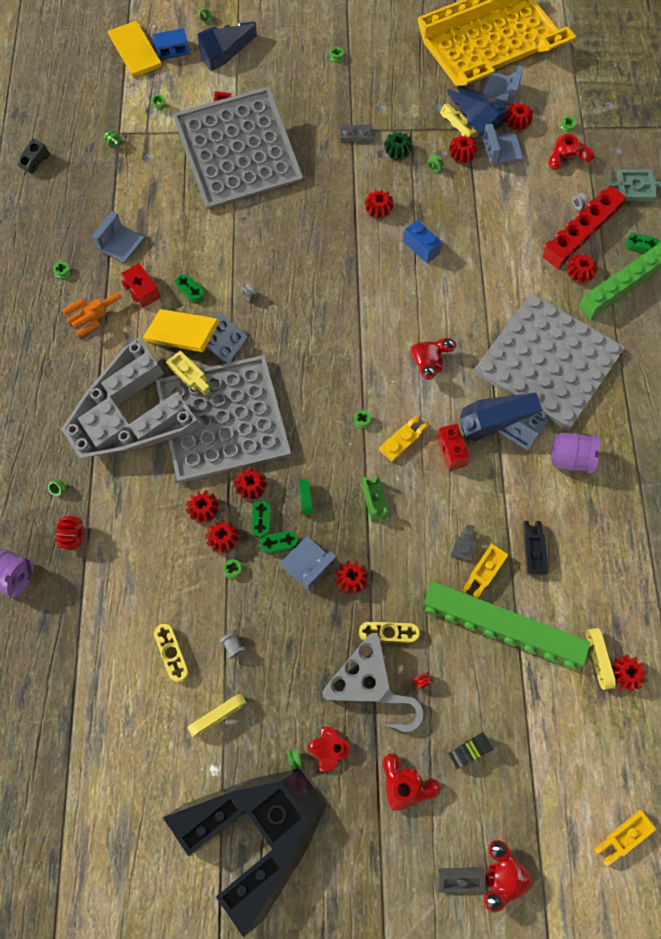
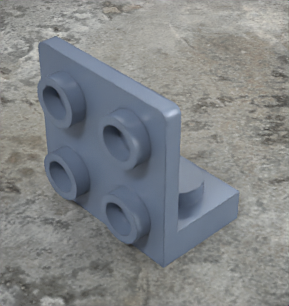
M518 65L516 72L513 71L511 76L495 72L489 75L482 94L511 105L514 103L524 66Z
M486 124L483 141L490 165L522 161L523 156L516 133L497 134L493 124Z
M112 211L94 232L92 239L96 249L126 263L144 241V236L121 225L119 215Z
M219 313L213 318H217L220 323L206 347L226 364L231 361L245 342L247 335L222 313Z
M541 411L498 432L524 449L529 450L550 418Z
M306 536L280 562V566L307 591H310L336 564L337 556L331 551L327 554Z

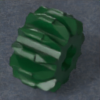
M394 131L393 134H388L384 142L385 153L389 154V158L395 157V160L398 158L403 160L404 157H408L413 146L411 137H408L407 133L402 134L401 131L399 133Z

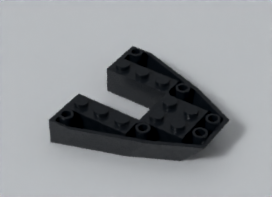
M299 768L294 771L290 770L253 778L193 800L167 814L163 819L188 856L196 854L245 813H247L272 850L216 896L244 938L265 919L309 846L325 810L326 803Z

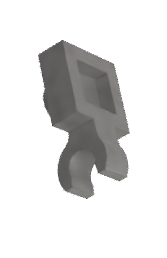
M467 524L463 537H456L451 557L471 562L476 542L471 541L475 526Z

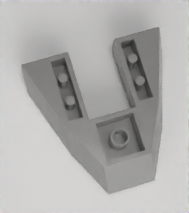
M137 338L119 352L86 391L61 430L79 458L145 448L203 429L178 392L132 423L128 422L118 405L164 375V372L140 338Z

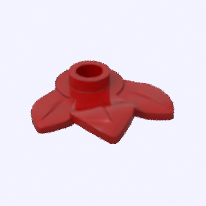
M321 727V738L312 740L307 749L313 756L319 758L317 770L327 772L335 769L339 760H343L349 755L350 745L347 740L339 737L334 728ZM338 744H340L342 747V750L339 753H337L335 750Z

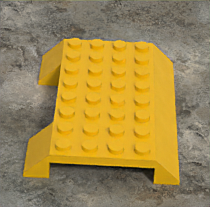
M461 0L418 17V24L425 46L456 86L467 85L493 74L500 67L537 52L549 51L576 39L575 34L568 26L559 30L535 0Z

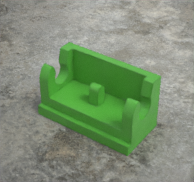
M376 475L372 480H369L368 476L362 477L361 486L370 520L390 517L379 476Z

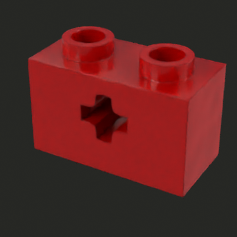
M140 263L121 273L123 287L126 291L130 290L133 301L139 303L142 308L161 298L158 287Z
M458 424L439 428L436 438L448 471L466 467L470 456Z

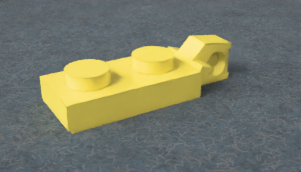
M444 104L440 111L441 115L447 118L451 125L461 132L462 136L466 134V137H478L479 133L469 125L468 119L460 111L454 110L449 104Z
M181 351L166 361L167 366L190 389L192 388L194 391L198 389L204 396L211 392L209 386L205 383L207 379L204 373Z

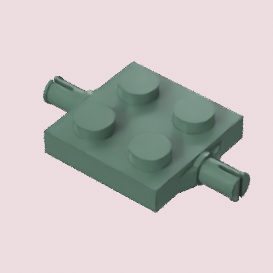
M652 169L618 170L616 174L617 181L607 182V188L611 185L626 196L625 201H655L657 197L656 188H661V181L655 180Z

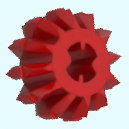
M512 103L508 107L509 112L505 119L507 127H512L513 130L518 129L519 131L521 129L526 130L532 123L533 111L530 109V106H525V103Z
M466 134L463 137L458 135L457 138H453L449 145L450 157L454 158V162L459 160L460 163L463 161L468 163L475 158L478 150L476 140H473L472 136L466 137Z
M375 189L373 193L369 192L368 197L365 199V210L369 212L370 217L375 215L376 219L378 216L384 219L385 215H390L394 204L393 196H389V191L384 193L382 189L379 192Z
M579 253L568 262L567 275L572 276L571 281L577 280L578 283L582 281L586 284L588 280L592 281L598 271L597 261H593V256L587 257V253L584 256Z
M251 467L248 472L242 469V475L236 474L237 480L234 481V486L237 487L235 489L236 494H241L242 499L248 496L249 501L252 500V496L259 499V493L264 494V488L267 487V482L264 481L266 479L265 475L260 474L259 469L254 472Z
M197 490V496L190 494L191 501H186V506H188L186 512L190 514L192 521L196 519L197 523L200 524L202 519H204L205 523L208 524V518L215 519L214 513H219V508L217 507L219 501L215 499L213 493L209 495L208 491L205 490L201 494Z
M71 515L63 516L59 519L57 530L55 531L57 546L65 548V550L80 547L84 534L82 519Z
M222 519L219 525L214 521L215 527L208 526L207 529L210 533L205 534L206 539H208L207 545L212 546L213 552L218 549L220 554L224 553V549L231 552L230 546L237 547L236 540L240 539L239 534H236L238 528L233 527L231 521L226 524L225 520Z
M347 560V566L341 563L339 565L340 570L335 571V575L338 576L335 578V583H340L338 589L346 588L345 594H349V591L352 590L354 595L357 594V588L360 591H364L363 585H368L369 582L366 579L369 576V572L364 571L365 565L358 567L357 560L354 562V565H351L350 560ZM352 574V576L355 577V580H351V578H349V575Z
M629 655L623 656V659L618 657L616 663L611 665L614 670V677H616L615 683H620V690L627 688L629 692H633L635 688L637 690L642 688L641 683L647 682L643 675L648 674V671L642 670L641 667L644 666V663L638 664L637 657L632 659ZM626 670H628V672H631V674H632L631 677H629L630 674H629V675L626 674Z

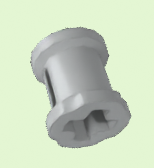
M236 631L225 635L219 640L228 651L229 659L238 657L246 650L240 645L236 637Z

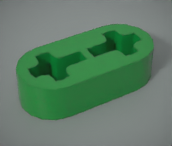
M632 233L627 237L625 247L630 251L645 254L652 247L658 245L660 241L655 237Z
M183 274L176 278L175 282L178 291L189 301L197 304L204 300L203 288L190 276Z
M308 478L298 479L303 515L313 514Z
M262 500L257 501L252 508L251 528L253 535L258 539H262V537L270 532V505ZM260 507H264V510H267L263 511V517H260L259 511H257L260 510ZM259 522H263L264 530L262 533H258L257 530Z
M292 531L268 534L262 537L260 541L261 550L267 555L291 551L298 545L297 535ZM286 537H290V539L293 540L291 542V545H288L287 542H284L286 541ZM267 541H271V543H277L273 544L271 549H268L267 546H264L267 544Z

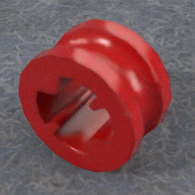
M430 672L421 674L413 679V682L417 684V690L434 682L429 677Z

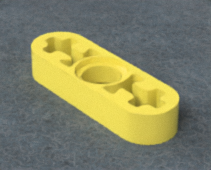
M365 622L359 629V636L363 641L366 638V633L362 631H366V627H370L371 631H377V627H381L379 632L380 643L412 644L419 637V629L412 623ZM390 627L395 631V636L393 638H386L383 635V630ZM398 628H401V632H407L408 629H411L415 635L409 639L408 635L401 634V639H398Z
M160 624L156 627L154 636L168 675L176 683L184 682L188 677L189 671L175 633L170 625ZM163 629H165L166 632L170 631V633L167 634V638L169 642L174 640V643L166 644L164 638L162 636L159 637V635L162 634ZM176 648L177 655L172 659L167 658V649ZM177 662L180 670L184 669L180 678L176 675L173 676L176 669L172 663Z
M599 628L588 629L586 637L588 641H591L589 649L599 684L603 690L615 688V677L601 630Z
M240 693L192 723L188 730L192 737L195 738L241 709L247 702Z

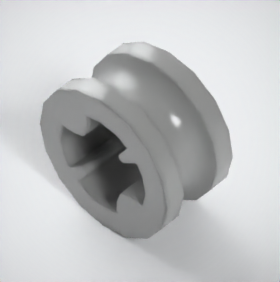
M579 193L572 197V204L578 211L585 208L589 203L584 193Z
M249 283L246 284L245 288H240L243 297L248 302L252 300V297H257L254 288Z

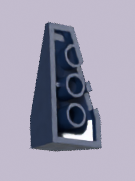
M255 21L238 23L237 26L232 27L230 25H225L224 28L210 27L197 33L202 61L210 71L225 65L257 37Z
M455 86L447 90L454 103L461 107L460 112L468 117L467 122L479 134H484L486 124H493L494 130L502 127L509 112V109L503 102L462 86Z
M536 392L481 399L463 407L459 420L464 437L476 442L543 411Z

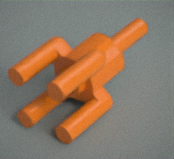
M117 292L102 302L96 298L89 303L84 298H81L62 309V312L67 316L79 308L82 309L66 319L68 325H72L74 329L88 321L90 322V324L75 332L80 339L100 326L97 319L107 314L105 308L122 299V296Z

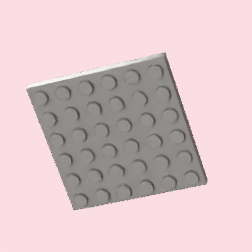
M269 86L173 113L176 127L206 209L303 181L302 173Z
M530 293L475 367L473 373L510 396L536 392L543 409L542 412L551 421L569 431L625 347Z
M265 355L200 369L207 379L205 383L211 391L206 396L198 389L195 391L192 388L190 389L177 375L155 380L160 403L178 392L203 428L168 440L178 484L291 457Z

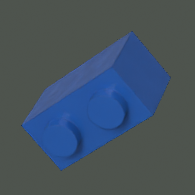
M184 28L153 34L159 60L190 55Z
M419 220L405 228L403 242L423 261L428 263L440 254L442 241Z

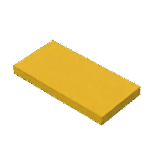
M137 21L108 31L110 39L133 78L162 67L161 61Z
M160 309L143 339L150 343L203 352L220 322L217 318Z

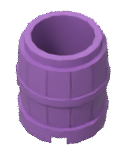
M578 433L555 434L551 465L568 471H586L588 474H595L599 460L600 436H586Z
M0 548V591L8 597H17L29 585L30 580H27L29 573L33 575L34 564L27 558L19 557L9 550Z

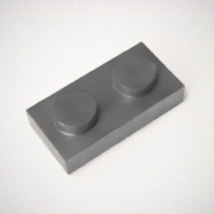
M340 125V143L373 142V125Z
M484 867L439 868V893L485 892Z

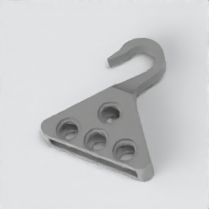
M370 634L365 638L323 689V697L326 700L411 704L416 711L413 722L410 724H385L387 727L396 728L403 732L415 730L423 719V710L417 700L412 697L395 695L390 691L380 639L376 634ZM363 646H370L373 653L370 658H364L361 655ZM351 662H356L359 665V671L355 675H351L347 671V666ZM367 676H372L375 679V686L371 689L365 688L363 684ZM336 679H343L346 686L344 690L336 691L334 689L333 683Z

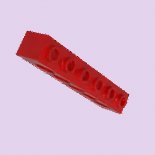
M611 185L606 190H601L595 200L592 199L588 203L585 210H580L576 218L570 220L563 231H558L552 241L549 240L545 244L542 258L559 269L622 208L626 196Z

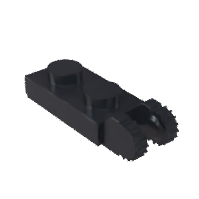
M523 521L527 575H547L548 562L541 521H536V534H531L529 521Z

